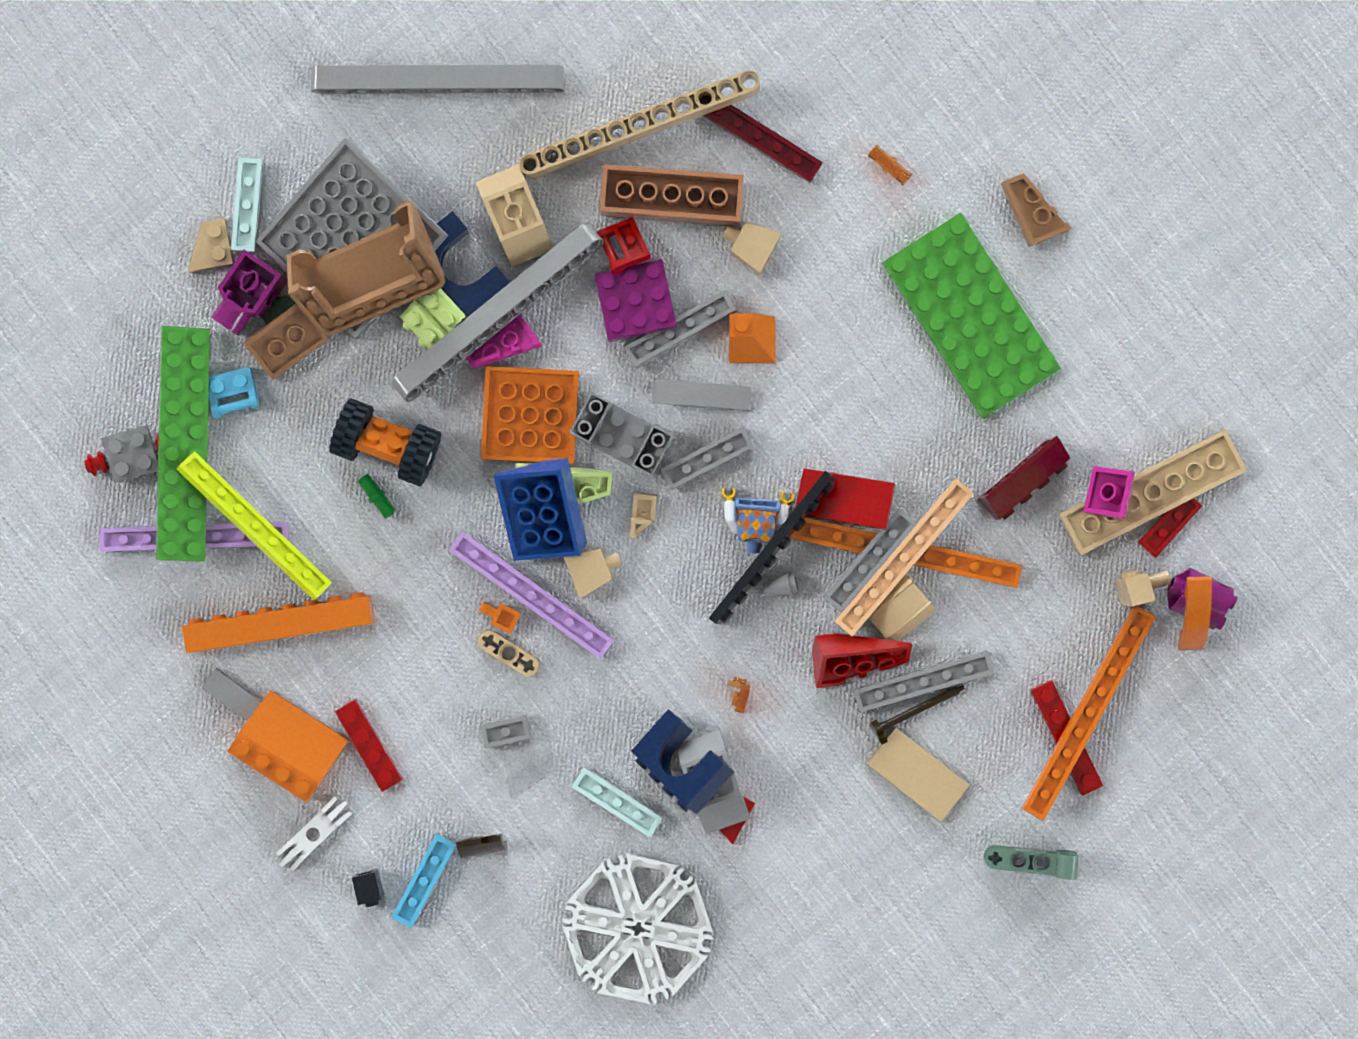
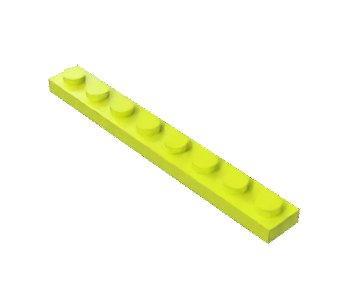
M195 451L178 466L177 470L314 601L332 583Z

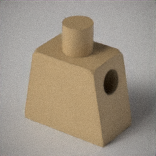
M745 222L741 231L728 225L722 238L734 243L730 254L756 275L760 276L781 237V233Z
M602 549L582 552L580 556L564 557L579 598L585 597L613 580L610 570L622 566L618 552L604 557Z

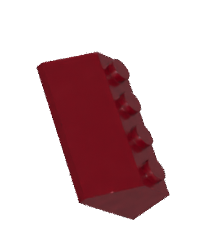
M1057 436L1048 438L978 498L995 520L1001 518L1006 520L1015 512L1013 508L1019 502L1023 505L1032 498L1031 492L1034 489L1038 488L1040 490L1050 482L1048 477L1054 472L1058 475L1068 467L1066 462L1071 458L1061 440Z

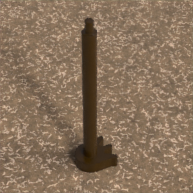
M963 685L955 686L882 723H879L876 719L870 722L872 730L881 745L888 742L883 732L884 730L958 695L965 688Z

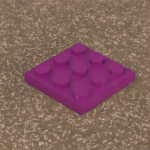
M662 259L633 265L615 275L611 271L594 274L609 342L677 327Z

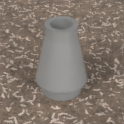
M786 573L768 582H763L765 596H793V593L798 592L795 574L789 575V573Z

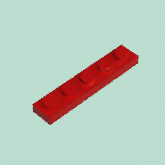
M1049 680L1031 689L1030 692L1057 744L1071 718L1053 681ZM1084 747L1070 772L1082 796L1104 786Z

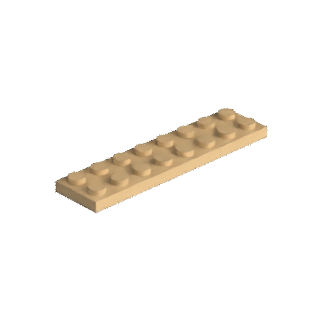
M1226 429L1136 474L1125 519L1116 520L1083 512L1085 501L1058 515L1080 556L1244 473L1247 469Z

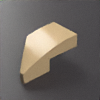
M634 492L630 538H635L638 533L648 527L655 519L657 494Z

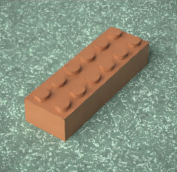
M603 164L600 215L739 226L744 175Z

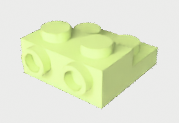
M441 288L413 301L400 316L403 320V327L409 332H414L419 338L418 343L425 349L432 347L467 317Z

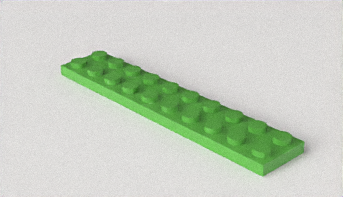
M161 326L156 561H205L206 497L177 468L194 451L207 463L210 329Z

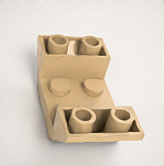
M519 164L476 182L512 268L546 254L553 248L551 239L523 173L519 168Z

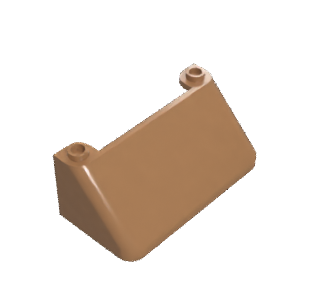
M408 201L396 208L395 219L398 223L320 258H316L307 250H299L287 255L288 294L322 334L333 335L443 287L445 284L444 272L419 212L412 201Z

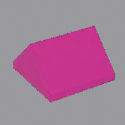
M1093 466L1083 512L1116 520L1125 519L1135 472Z

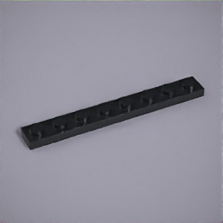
M824 471L711 614L709 619L712 622L721 625L722 622L725 624L733 616L732 610L737 604L741 605L748 596L746 592L751 586L755 587L762 579L760 574L764 569H769L777 560L775 556L779 550L786 549L791 542V535L795 531H800L805 525L806 521L804 519L806 516L818 509L821 504L819 502L824 494L828 495L835 487L833 482L836 480L833 475Z

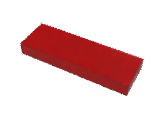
M1193 498L1163 513L1137 543L1156 558L1199 511L1202 505Z

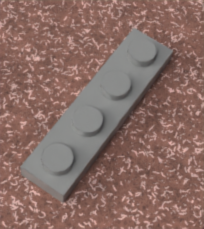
M741 427L660 470L670 489L673 490L754 448L744 427Z

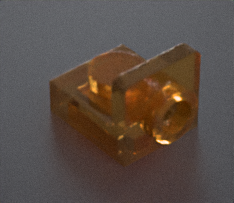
M734 676L733 680L728 679L727 685L740 688L739 692H734L731 705L735 706L734 711L744 714L751 685L746 684V679Z

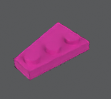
M519 314L466 357L471 367L475 369L542 347V344L521 314Z

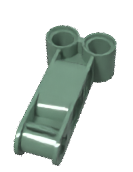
M992 845L984 853L985 863L992 869L1053 875L1056 878L1067 880L1077 879L1079 855L1075 851H1047ZM993 852H998V856L1001 857V859H997L996 863H993L992 858H989V856H993ZM1022 854L1025 856V862L1022 865H1015L1012 862L1014 855ZM1041 856L1049 859V864L1044 868L1036 865V860Z

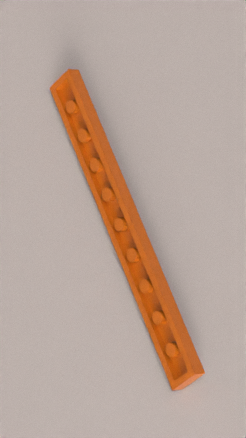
M805 518V525L800 531H795L790 538L860 554L877 533ZM930 545L914 564V566L1014 588H1018L1022 565L933 545Z
M1139 606L1131 608L1021 809L1041 821L1045 820L1156 616Z

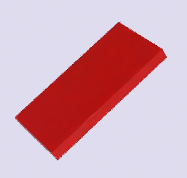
M803 468L796 507L824 471ZM829 472L836 478L833 482L835 487L828 495L824 494L819 500L821 504L818 509L806 516L887 530L896 484Z

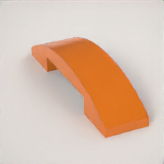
M1211 576L1186 578L1184 594L1186 605L1183 629L1180 630L1179 651L1202 650L1205 646L1211 616Z

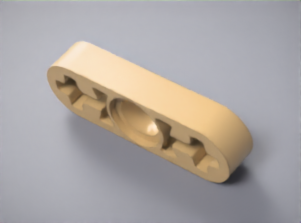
M487 630L480 634L478 644L482 650L524 676H533L538 672L540 664L538 659L495 631ZM493 635V641L497 644H500V640L505 642L499 648L498 654L494 652L495 646H485L484 636L489 637ZM507 646L514 648L516 652L512 660H506L502 655L503 649ZM520 652L524 654L521 658L522 660L528 662L531 659L534 661L532 664L535 667L534 670L530 669L526 672L524 670L525 666L519 662L518 666L513 664L518 660Z

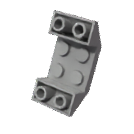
M590 392L569 432L594 448L651 477L674 437L671 433L654 424L647 423L593 392Z
M720 729L685 741L677 748L684 774L691 771L709 750L713 751L732 768ZM735 774L725 782L698 813L706 834L751 819Z

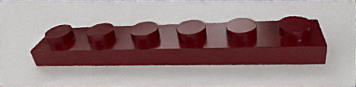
M703 96L699 102L702 105H707L711 102L712 98L710 96ZM733 105L703 115L711 122L808 183H811L823 164L822 161Z

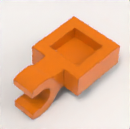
M482 602L478 610L492 617L491 625L509 634L512 633L521 615V612L502 603L499 604L498 608Z

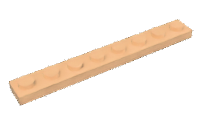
M955 478L834 622L849 635L853 636L974 493Z

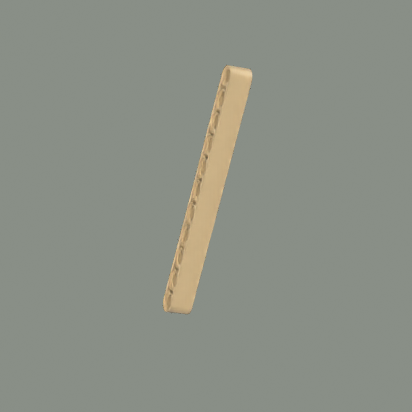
M744 71L523 155L519 161V168L526 177L535 179L748 99L760 91L759 76L754 71ZM747 79H752L756 82L752 88H746L743 84ZM727 87L734 90L733 94L728 97L721 94L722 90ZM703 96H710L712 98L711 102L707 105H702L699 101ZM682 104L690 106L686 113H680L677 110ZM665 112L668 114L667 119L662 122L657 121V114ZM637 121H645L646 125L643 129L637 130L634 128V124ZM623 129L624 134L620 138L612 137L614 130ZM594 137L602 138V142L598 146H592L590 144L591 140ZM579 145L580 151L577 154H569L571 146ZM550 154H558L556 162H547ZM529 162H536L537 165L533 171H526V165Z

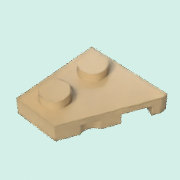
M221 218L201 222L188 267L189 272L195 273L233 265L234 258L226 219Z

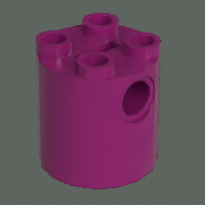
M1187 568L1182 573L1174 576L1171 580V585H1168L1167 588L1168 608L1184 616L1186 605L1184 596L1186 578L1209 577L1193 568ZM1211 578L1212 601L1209 629L1214 630L1216 628L1221 630L1226 622L1225 615L1228 609H1233L1238 597L1234 595L1232 587Z

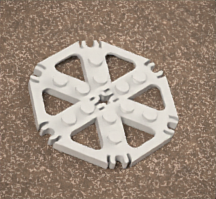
M625 853L628 863H624V856L619 854L620 863L618 865H613L611 859L607 858V865L609 867L607 869L603 860L567 901V903L575 904L576 907L570 904L566 905L565 909L572 911L573 916L571 918L563 917V922L567 924L572 923V925L562 924L579 977L583 972L587 971L582 981L585 982L590 977L595 979V983L591 987L592 990H596L599 984H602L601 988L597 991L599 994L650 1004L648 994H651L652 1001L657 1003L655 996L657 992H662L665 999H668L669 993L666 988H669L673 996L709 956V954H703L699 951L710 952V947L704 946L702 942L704 939L712 940L713 935L703 932L710 931L713 933L697 881L695 880L692 885L688 886L692 882L693 876L690 875L687 879L680 877V874L684 871L683 867L678 868L676 873H673L679 864ZM637 866L661 870L665 874L664 881L643 904L633 877V870ZM601 878H607L610 881L619 911L586 904L585 895ZM683 895H689L693 899L699 922L696 926L691 927L662 921V919ZM640 922L641 927L645 928V930L640 931L639 934H634L635 930L627 927L636 926V923ZM579 930H586L614 937L595 959L589 961L583 957L577 933ZM656 945L690 952L691 960L676 977H668L665 974ZM632 953L643 981V986L640 989L621 987L611 982V976Z

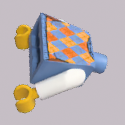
M732 487L733 494L731 496H726L725 488H723L722 495L726 500L724 502V516L732 533L738 534L739 541L747 542L746 551L748 553H760L761 543H768L789 517V504L793 501L794 494L791 493L789 501L783 499L784 491L780 493L779 501L736 498L734 487Z

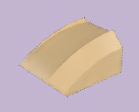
M905 574L869 616V619L886 639L898 641L936 611V609Z

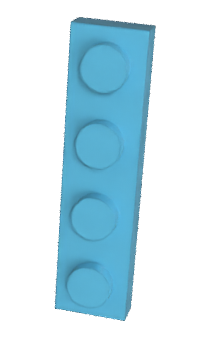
M438 833L435 834L391 918L410 928L414 926L451 857L456 843Z

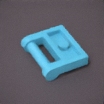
M250 367L209 377L208 396L214 419L221 418L223 414L250 407L252 409L260 408L259 397ZM244 393L249 394L248 399L220 406L219 400Z

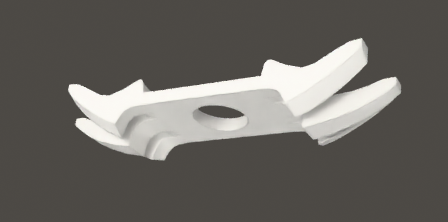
M334 796L314 818L276 852L280 856L291 845L294 846L279 865L283 867L298 853H301L302 855L290 868L294 871L321 842L352 815L349 811L337 822H332L348 803L344 801L326 815L325 812L338 799ZM314 827L319 830L320 837L318 840L311 841L307 838L306 833L309 828Z

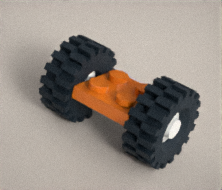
M352 398L348 399L333 429L329 452L354 461L358 456V452L362 451L399 465L398 479L419 487L422 486L429 475L438 452L441 432L421 424L416 425L415 429L411 431L405 427L387 422L384 419L374 417L373 406Z

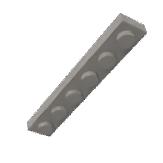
M986 650L853 689L859 713L994 674L989 653Z

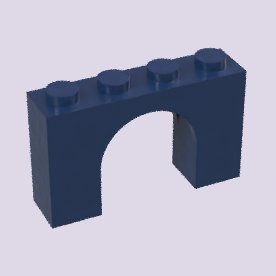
M453 211L437 223L449 235L435 251L442 270L443 260L448 250L469 234L467 228ZM495 266L479 280L469 285H458L445 277V284L441 289L468 317L510 282L499 268Z
M668 709L631 752L637 757L635 762L644 770L648 768L651 771L648 775L656 783L662 782L664 784L662 789L671 798L675 796L678 799L676 804L685 812L691 810L697 815L735 771L723 759L709 750L691 771L681 776H672L670 769L671 758L676 749L693 730L680 717Z

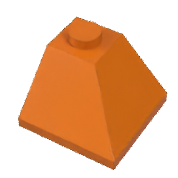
M729 314V363H776L775 316Z

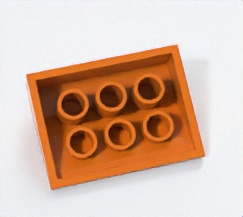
M270 690L241 729L227 752L307 803L313 797L349 740Z

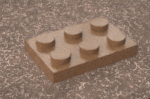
M295 304L246 339L243 344L270 378L274 380L328 341L329 337L322 334L299 306Z

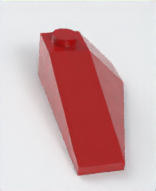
M839 633L815 636L812 649L816 688L839 686L845 684L846 679L855 676L863 678L867 676V672L876 669L884 671L908 663L912 644L910 642Z

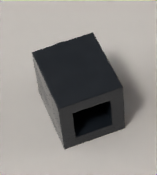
M378 869L355 874L352 877L358 905L365 904V907L378 905L379 900L384 897Z

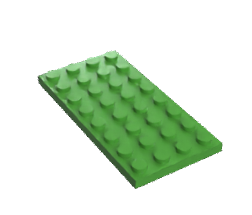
M961 212L882 262L885 270L981 419L1061 369Z

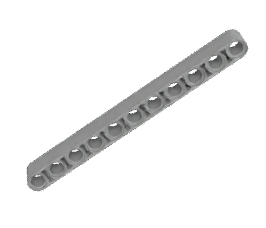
M366 65L311 67V92L318 94L559 93L564 91V67L560 65Z
M588 223L580 225L398 373L392 380L393 387L406 402H411L418 398L597 252L603 245V239Z

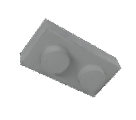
M527 715L480 725L485 748L531 738Z

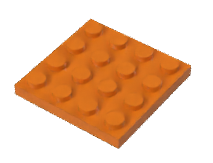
M486 366L481 460L541 462L568 458L569 464H574L576 437L569 432L577 419L579 371Z

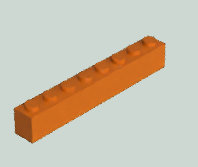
M364 592L350 594L351 599L342 600L341 596L327 598L328 602L320 604L318 599H316L315 601H304L305 606L295 607V603L281 605V610L272 611V607L260 608L257 614L249 615V610L235 612V617L226 618V614L211 616L212 621L203 622V618L188 620V625H182L186 653L374 624L375 617L371 596H365Z

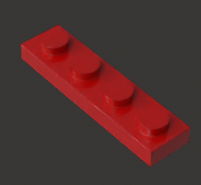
M355 699L334 711L381 792L403 780L358 701Z

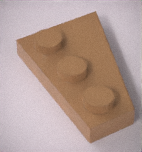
M1024 173L1001 183L1028 247L1072 229L1067 222L1065 223L1058 216L1057 210L1044 200L1042 193Z

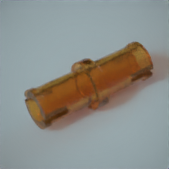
M878 144L869 152L868 157L880 165L885 174L889 173L902 186L911 178L912 173L900 165L895 156L891 157Z

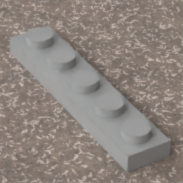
M724 290L676 317V328L646 334L625 346L624 349L635 369L729 317V314L736 313L737 310Z
M898 508L889 519L887 530L881 529L823 598L842 613L917 525V522Z

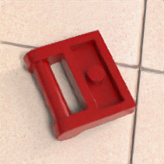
M633 217L596 232L603 239L602 247L610 262L609 268L614 275L623 272L628 267L651 259L648 248ZM612 236L616 237L623 252L624 258L618 260L609 238Z

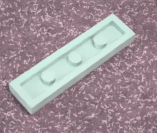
M238 159L231 250L234 252H242L245 249L249 253H256L257 243L255 241L258 236L264 164L262 159Z
M583 767L571 786L648 837L652 836L663 818L586 767Z

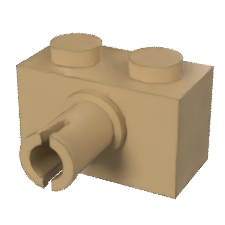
M1129 570L1120 573L1121 577L1115 579L1122 606L1131 607L1155 601L1153 589L1171 585L1170 576L1167 571L1149 576L1148 573H1140V570Z

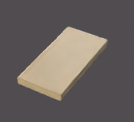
M895 727L886 738L888 742L877 749L867 764L942 822L970 785Z

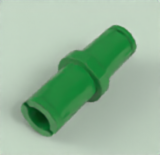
M369 474L364 475L357 481L369 497L368 501L377 507L385 519L396 512L384 495L386 492L383 489L380 490Z

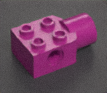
M244 249L217 287L223 300L211 318L239 336L251 317L263 318L288 283V279Z

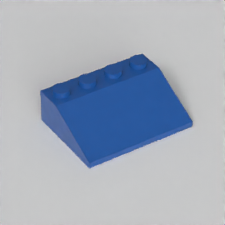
M568 458L545 460L494 474L493 477L514 561L581 555L587 540Z

